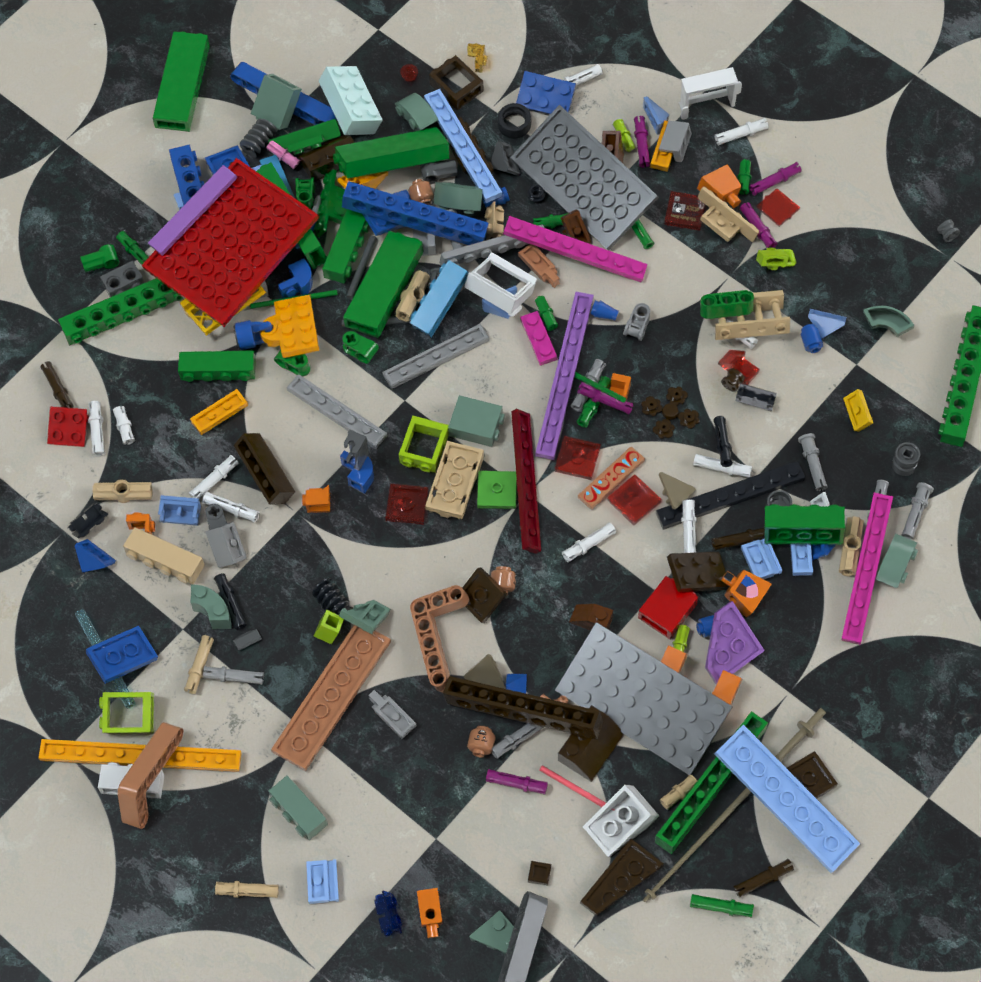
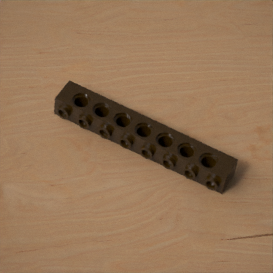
M449 676L443 691V695L449 705L596 740L603 725V719L598 710Z

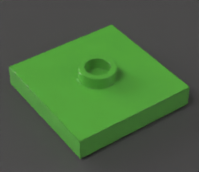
M478 471L477 508L516 509V471Z

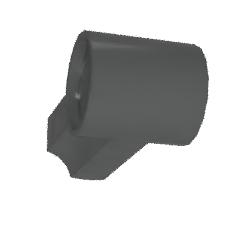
M455 160L438 163L430 162L420 165L423 181H428L430 184H434L441 178L457 176Z

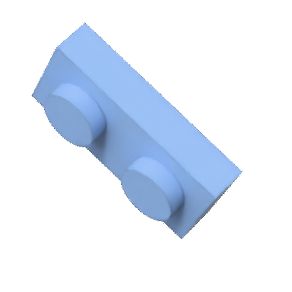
M790 544L793 576L812 575L811 544Z

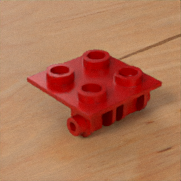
M50 406L47 444L85 447L86 422H88L89 418L87 409Z

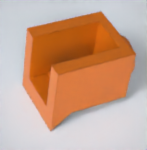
M329 485L324 489L309 488V490H306V494H302V504L306 506L307 513L330 512Z

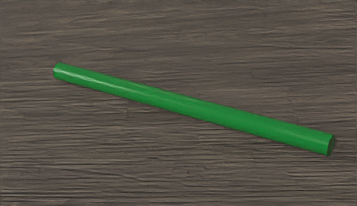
M337 290L307 295H310L311 299H317L338 294ZM300 296L251 303L250 309L273 306L276 301Z
M575 372L574 377L623 403L626 401L624 396Z

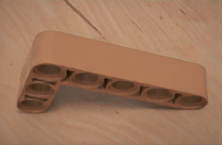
M458 585L413 600L410 605L428 678L432 686L439 692L444 691L450 674L435 617L458 610L468 604V594ZM461 594L459 599L454 600L456 595ZM443 600L440 606H436L438 601ZM425 606L424 610L418 613V610ZM429 624L428 629L423 630V627ZM434 642L431 648H427L429 643ZM439 659V663L436 666H432L433 662ZM444 677L443 682L441 684H437V681L440 678Z
M163 722L120 782L118 800L122 823L140 829L145 827L148 821L146 792L181 742L184 733L183 728Z

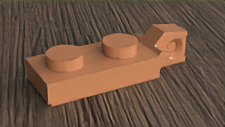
M530 244L518 252L521 260L543 282L548 281L553 288L560 284V278L556 275L555 265L535 245Z

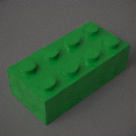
M778 504L765 506L764 544L843 545L845 507H840L839 505L799 506L797 504L790 506H780Z

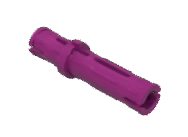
M638 116L634 118V136L637 140L639 166L645 168L644 161L646 167H649L651 164L647 143L648 131L645 126V117L639 116V122Z
M795 162L786 168H780L778 172L749 185L750 191L755 196L782 181L786 182L790 177L802 172L801 166H798L799 163Z
M747 202L741 205L740 210L746 219L759 230L758 239L763 241L766 248H775L778 243L772 237L770 229L763 224L751 204Z
M583 382L579 385L580 390L578 389L577 393L591 398L593 402H601L626 414H630L632 411L630 407H633V403L628 401L623 403Z
M488 769L486 782L522 789L523 792L530 791L545 795L548 787V782L531 779L530 776H516Z

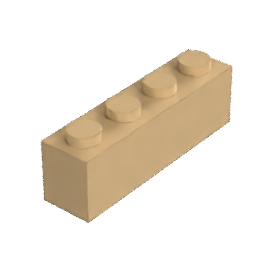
M134 527L123 545L126 556L130 559L141 560L146 566L150 568L156 567L165 575L170 576L171 574L176 576L183 583L189 582L194 584L205 566L202 557Z

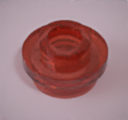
M407 64L401 68L400 73L404 80L413 81L418 75V69L412 64Z

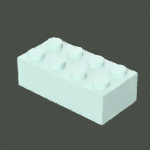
M357 66L326 67L319 79V83L344 135L375 134L383 120Z

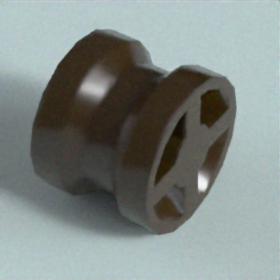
M730 368L727 376L722 378L721 383L729 391L736 392L739 384L744 382L745 377L740 371Z

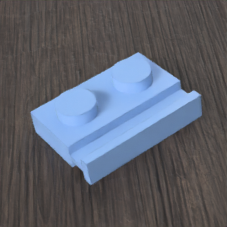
M764 539L741 545V550L752 574L766 579L775 574L782 573V568L771 544H764Z
M336 859L331 861H307L309 904L327 903L330 901L339 902Z

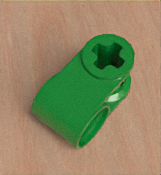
M314 177L305 180L296 178V199L312 210L315 194Z
M348 331L343 335L344 352L365 364L371 361L379 349L374 341L356 332Z
M280 350L274 357V361L280 367L296 375L299 374L304 377L310 372V365L305 354L283 358Z

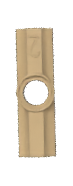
M416 271L408 288L401 292V301L395 311V316L399 320L410 321V317L425 295L424 291L430 281V276L427 272Z
M121 479L115 483H94L93 485L94 500H118L120 503H127L130 500H151L153 495L151 482L128 483L126 480Z
M847 517L839 573L844 576L856 575L864 520L860 519V517ZM852 544L856 548H849L847 545Z

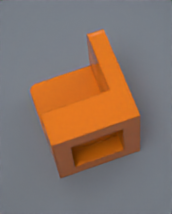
M613 373L610 390L624 396L627 401L631 377Z

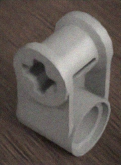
M639 303L634 307L630 319L626 323L623 335H631L642 341L650 320V307L647 304ZM644 313L645 316H639L638 314Z

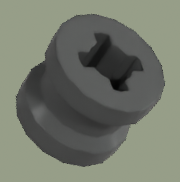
M952 219L944 221L937 228L938 233L943 235L945 242H951L960 234V230L955 228Z

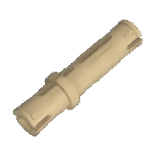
M203 635L201 637L192 668L188 671L189 677L184 691L188 692L189 690L190 694H196L200 679L203 678L204 666L214 642L212 637L208 640L210 636Z
M235 881V883L216 882L215 895L234 896V898L239 896L278 898L279 891L278 884H247Z

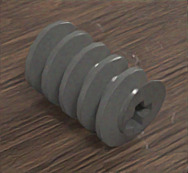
M258 119L256 124L252 126V129L248 131V134L244 136V139L240 141L241 149L250 157L256 158V153L260 154V148L265 147L264 143H268L269 138L273 137V133L277 132V128L268 120Z

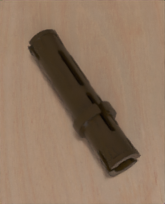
M50 361L45 362L47 367L45 368L44 364H42L40 368L53 390L54 398L59 401L61 407L68 408L67 406L69 405L70 408H73L74 405L68 397V391L63 387Z
M764 528L747 529L745 532L712 538L711 541L714 542L712 543L713 550L750 543L759 539L763 540Z
M787 858L773 867H767V870L734 885V891L743 888L736 895L738 898H741L749 892L771 881L775 882L779 880V877L794 871L793 865L784 868L791 861Z

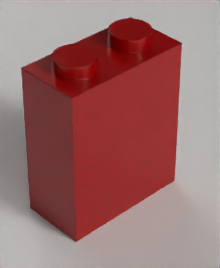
M665 576L640 608L638 619L668 639H671L678 630V626L683 624L696 607L698 597L694 591L678 592L674 579Z

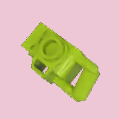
M766 248V250H758L756 261L761 266H767L771 270H777L779 266H795L796 264L793 250Z

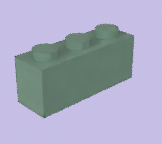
M287 775L269 790L271 797L269 801L276 809L278 807L282 809L283 817L289 823L292 821L297 826L295 830L302 838L306 836L308 840H311L328 825L324 815Z

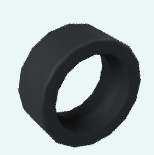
M517 103L507 104L498 112V128L504 136L516 139L523 137L529 132L531 128V114L525 106ZM509 115H519L525 119V122L521 126L510 127L504 123V119Z

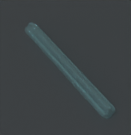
M84 609L77 611L75 615L91 645L94 646L102 642ZM122 677L111 681L117 692H129ZM121 698L127 709L135 705L133 698Z

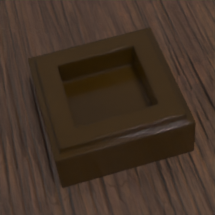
M531 861L528 883L548 886L552 864Z

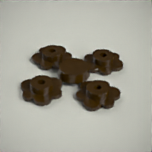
M670 387L668 389L666 399L670 403L666 404L663 409L660 405V400L654 399L652 396H648L646 401L641 403L643 414L655 416L656 413L662 411V415L666 418L662 422L657 421L656 426L653 427V433L658 435L660 439L673 436L675 427L671 424L670 420L675 419L677 416L680 420V425L686 426L688 429L694 428L695 424L699 423V413L696 410L685 409L684 412L679 413L677 405L684 404L685 399L688 397V393L682 391L681 387Z

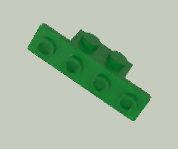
M336 119L270 139L268 142L274 141L282 148L288 149L289 153L294 152L295 155L304 152V148L308 146L311 149L320 147L321 142L339 137L341 133Z
M334 169L329 174H326L323 179L324 189L320 195L322 201L317 212L319 219L315 224V236L318 238L326 232L328 220L341 224L347 210L342 208L345 189L334 185L337 172Z

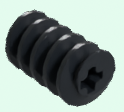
M325 578L313 589V597L317 598V602L321 604L322 609L325 611L328 610L339 615L344 608L347 611L353 609V607L346 608L349 602H342L345 596H338L340 590H334L336 584H330L331 578Z

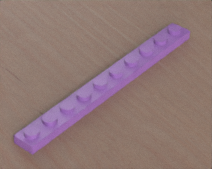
M575 292L535 453L536 457L551 460L555 458L594 299L592 294Z

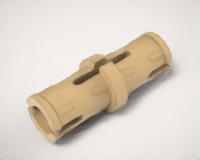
M689 775L683 782L674 785L672 790L660 799L662 806L669 810L680 799L683 800L696 784L697 780L695 777Z

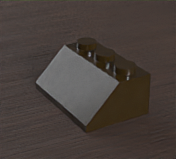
M343 133L339 137L321 143L320 147L310 148L297 154V158L301 160L300 163L310 179L314 177L316 182L324 178L333 169L337 170V172L340 171L338 165H335L333 160L335 147L352 144L354 141L351 136L344 135Z
M590 706V709L598 710L594 706ZM602 711L600 713L603 725L597 740L571 734L558 752L559 762L590 782L596 777L624 736L618 725Z

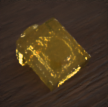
M468 43V56L476 57L475 72L482 73L483 66H487L488 56L485 55V45Z

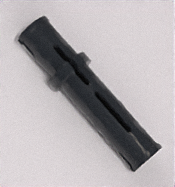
M717 416L713 421L720 464L722 467H730L733 464L731 457L732 446L728 439L726 418L724 416Z
M225 573L216 575L214 581L220 591L219 596L227 606L235 626L234 628L236 630L244 628L247 624L234 597V589L230 587Z

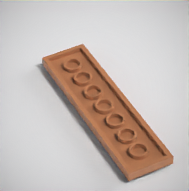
M354 625L272 747V753L306 772L391 643V639L377 631L370 634Z

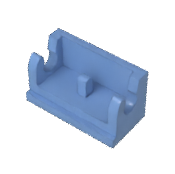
M161 495L158 511L160 522L198 526L201 504L198 498Z

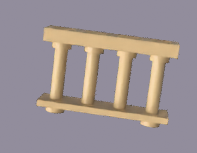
M783 290L753 293V312L756 320L745 321L743 315L736 316L738 322L727 323L725 317L718 318L719 323L715 324V340L790 333V317H782L780 311L784 305ZM773 310L774 318L763 319L762 311Z

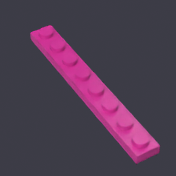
M509 216L503 235L638 282H642L648 265Z
M874 493L841 638L842 641L861 645L893 496Z

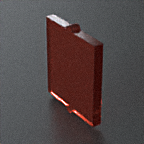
M778 188L771 194L766 195L765 199L756 206L758 210L779 227L788 219L790 220L792 215L800 209L796 203Z

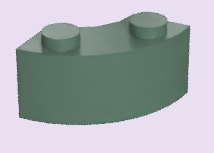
M412 93L395 103L398 115L406 119L413 130L415 129V131H420L438 120L429 104L416 93Z
M435 182L434 204L439 205L444 210L450 208L461 209L463 213L473 214L474 211H481L483 189L477 186L460 185L452 182Z
M873 306L863 310V314L871 329L886 328L892 331L896 337L914 329V324L910 318L893 307Z
M895 534L875 579L895 588H898L900 582L904 584L908 575L905 570L910 559L915 560L918 553L915 547L918 542Z
M191 584L190 603L193 611L206 615L209 618L212 629H232L227 606L219 594L208 587Z

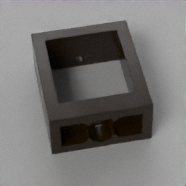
M456 55L451 59H447L444 64L433 69L429 74L430 85L435 90L440 89L446 100L456 110H459L484 91L483 80ZM454 69H457L471 82L457 93H454L441 81L443 77Z

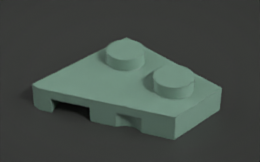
M371 600L365 604L354 605V608L348 611L345 608L342 609L339 617L372 634L389 615L390 608L375 600Z
M499 910L473 932L469 938L471 941H477L487 945L488 948L499 950L506 955L514 926Z

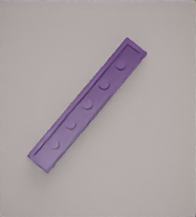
M223 165L148 244L163 256L237 179L236 174Z

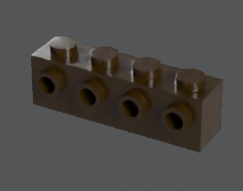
M244 433L233 446L268 504H286L295 493L294 488L261 434Z

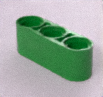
M748 290L703 295L700 300V315L705 319L749 315L753 312L754 294Z

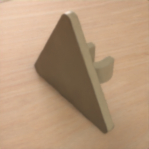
M663 472L659 473V478L664 487L662 494L667 495L668 500H666V503H670L673 509H677L682 504V501L686 500L696 491L695 487Z
M487 654L464 675V678L467 680L506 689V684L497 668L496 662L490 654Z

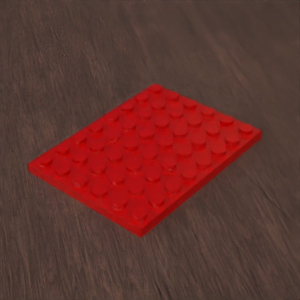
M237 158L228 167L230 171L236 174L237 179L163 256L155 250L142 264L143 269L223 327L227 325L319 219L317 213Z

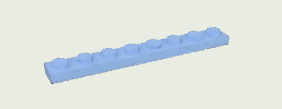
M438 89L424 95V100L436 114L438 124L474 184L483 189L482 197L487 203L501 197V189L441 90Z

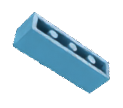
M450 260L441 266L438 278L431 282L430 291L422 297L419 309L415 310L410 317V324L431 338L465 284L468 276L467 270Z

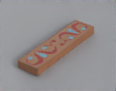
M629 447L578 495V499L592 510L645 461V458L633 447Z

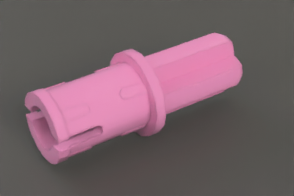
M270 141L267 145V149L276 155L279 161L282 160L293 170L299 165L301 160L289 153L288 149L282 148L274 141Z

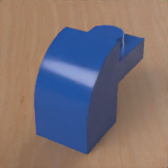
M303 258L288 265L291 279L278 284L282 298L293 297L298 292L301 295H307L311 291L313 286L312 273L307 261Z
M344 450L340 455L341 464L352 470L347 476L348 484L365 494L374 479L372 461L367 456L361 469L356 470L354 468L356 463L355 457L347 464L346 458L349 453Z

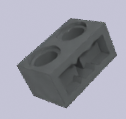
M134 261L100 276L103 287L109 297L144 283L143 277Z

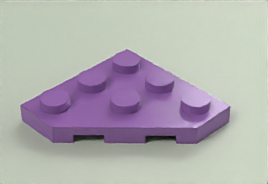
M733 601L728 602L717 610L713 618L705 669L714 683L717 684L723 670L733 674L765 651Z

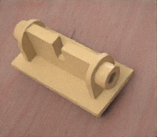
M494 201L485 211V218H487L489 223L486 240H489L491 237L504 236V225L498 224L504 222V210L501 206L495 207Z

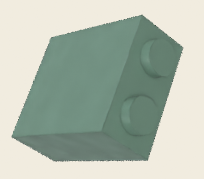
M266 74L263 77L250 114L256 116L257 120L260 118L268 120L277 130L288 128L302 89L275 74Z
M459 395L448 426L449 436L492 447L494 441H498L499 425L504 423L505 414H503V406Z

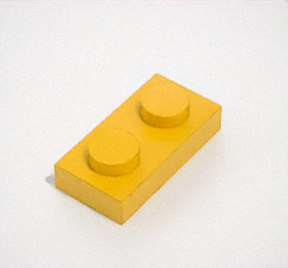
M857 389L843 398L854 431L860 432L873 424L862 390Z

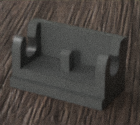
M349 429L348 436L344 441V448H347L349 444L350 449L346 458L347 464L355 457L356 463L354 468L360 470L369 455L367 437Z

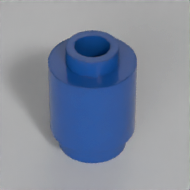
M814 324L802 327L800 335L805 350L810 353L819 352L823 347V342L818 328Z
M714 615L700 618L698 620L699 623L696 624L698 634L704 638L711 636Z

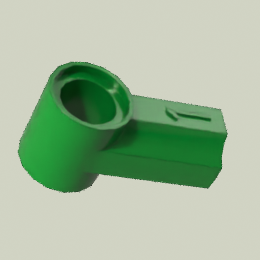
M111 244L102 246L97 252L81 256L85 272L102 267L111 269L119 265L116 249Z

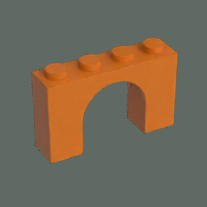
M668 645L661 662L680 673L688 654ZM723 670L712 694L732 705L743 679Z

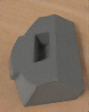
M258 629L238 636L233 642L237 649L241 650L262 638Z

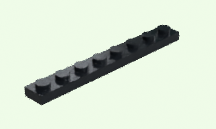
M796 461L687 500H695V517L698 518L804 481L805 475L799 462ZM682 504L677 509H673L670 505L656 510L657 518L663 530L682 523Z

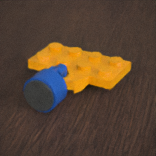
M310 295L274 302L276 315L268 317L263 322H251V320L233 325L237 347L240 350L255 348L258 344L267 343L268 347L280 346L283 358L320 351Z

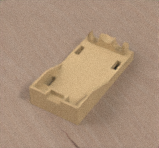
M447 441L425 506L426 510H429L430 513L436 512L440 514V517L449 518L452 516L463 519L472 488L484 459V450ZM434 490H437L436 496L433 497Z

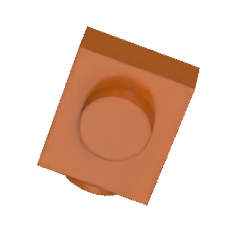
M139 512L126 514V523L129 529H134V527L145 529V532L151 535L152 532H155V521H152L150 514Z

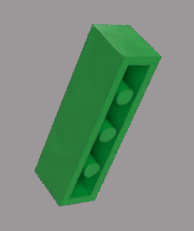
M349 209L346 210L322 268L324 278L345 284L347 277L351 276V266L353 262L357 261L359 247L362 248L365 232L368 233L370 228L362 213Z
M254 351L179 352L178 373L180 380L191 382L193 380L248 381L255 379L256 358Z

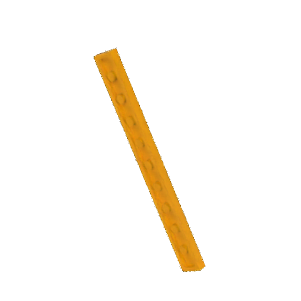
M41 739L39 760L106 765L113 762L128 766V764H134L146 745ZM177 747L163 768L240 772L242 752L241 750Z

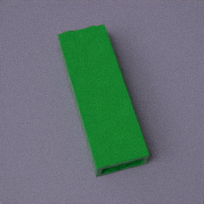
M173 32L153 114L155 128L190 132L210 47L208 35Z
M435 127L336 146L333 160L345 177L354 178L449 159V142L439 129Z
M272 162L261 166L256 171L291 195ZM310 228L300 239L298 245L314 270L325 263L327 256Z
M388 232L343 316L345 327L376 338L380 337L400 298L401 292L405 289L424 252L422 241L417 238L404 236L399 232Z

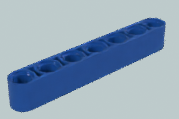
M240 62L230 74V77L236 84L258 94L266 73L245 62ZM302 92L300 93L293 114L314 125L336 119L331 107Z

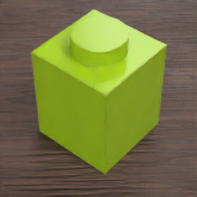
M326 610L319 621L314 637L332 644L340 631L344 619Z

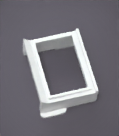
M733 67L681 79L682 88L679 102L681 119L688 118L689 104L728 96L731 107H734L736 95L741 92L742 83L737 80ZM726 86V89L689 97L690 94H695Z
M491 252L485 261L471 273H468L464 287L506 311L508 315L515 316L522 309L521 304L532 295L537 278ZM492 263L526 283V285L513 295L483 276L488 272Z

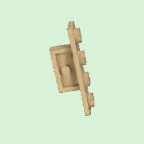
M706 187L700 190L698 199L709 207L701 216L700 220L727 242L738 232L751 242L756 240L759 230L753 224L730 208L726 202L720 200L711 190H708Z

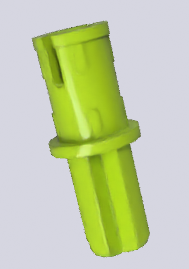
M623 119L615 120L612 125L616 131H621L622 145L625 151L631 152L635 149L630 137L631 133L627 130Z
M679 625L675 641L672 642L673 648L682 652L688 647L686 644L690 630L688 626Z

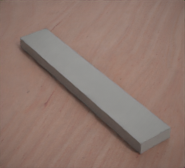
M478 324L383 371V376L390 388L393 389L488 342L489 336L482 325Z
M298 374L288 385L287 391L347 431L350 429L366 436L367 444L374 449H377L387 437L385 431Z

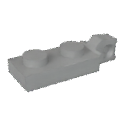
M375 690L368 695L370 701L374 704L372 708L375 713L401 739L417 726L389 696L384 695L381 697Z

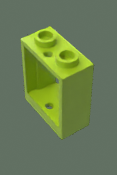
M412 416L399 452V462L406 467L413 466L420 468L424 472L431 471L436 473L449 436V425ZM414 431L439 438L432 459L407 453Z
M103 692V697H100L99 700L100 709H103L102 717L99 719V728L102 729V733H154L153 692ZM110 698H143L142 727L110 728Z

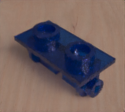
M383 890L382 894L376 895L374 900L377 915L385 913L384 917L379 918L381 932L384 933V936L392 935V931L401 934L402 921L397 914V900L393 893Z

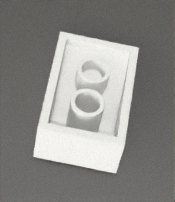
M624 785L583 828L608 857H611L623 848L630 839L633 840L645 831L659 815L634 786Z

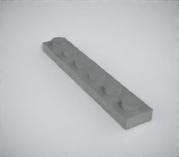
M504 235L443 252L440 257V265L446 264L448 260L455 264L469 263L477 258H487L491 252L494 254L498 252L504 253L509 249L521 248L529 243Z

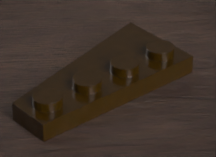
M630 839L582 898L580 904L595 916H598L663 867L664 863Z

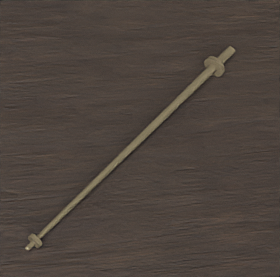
M820 708L806 723L800 720L797 723L800 730L775 757L781 762L805 735L812 738L815 735L812 728L826 712ZM747 787L652 890L646 889L645 893L647 896L643 899V902H647L649 898L652 900L656 898L654 893L751 793Z

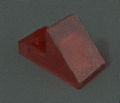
M729 350L718 362V365L727 371L730 368L740 371L745 377L744 383L748 385L759 373L760 369L745 359V351Z

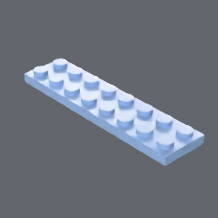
M744 725L714 753L830 873L834 872L860 844Z

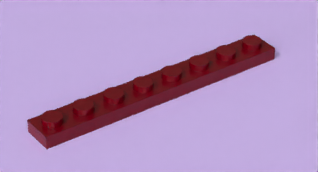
M516 408L511 411L522 549L537 554L541 552L530 413Z

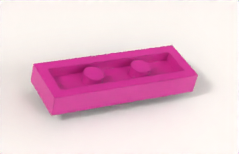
M538 311L520 316L521 323L539 365L556 361L557 355Z

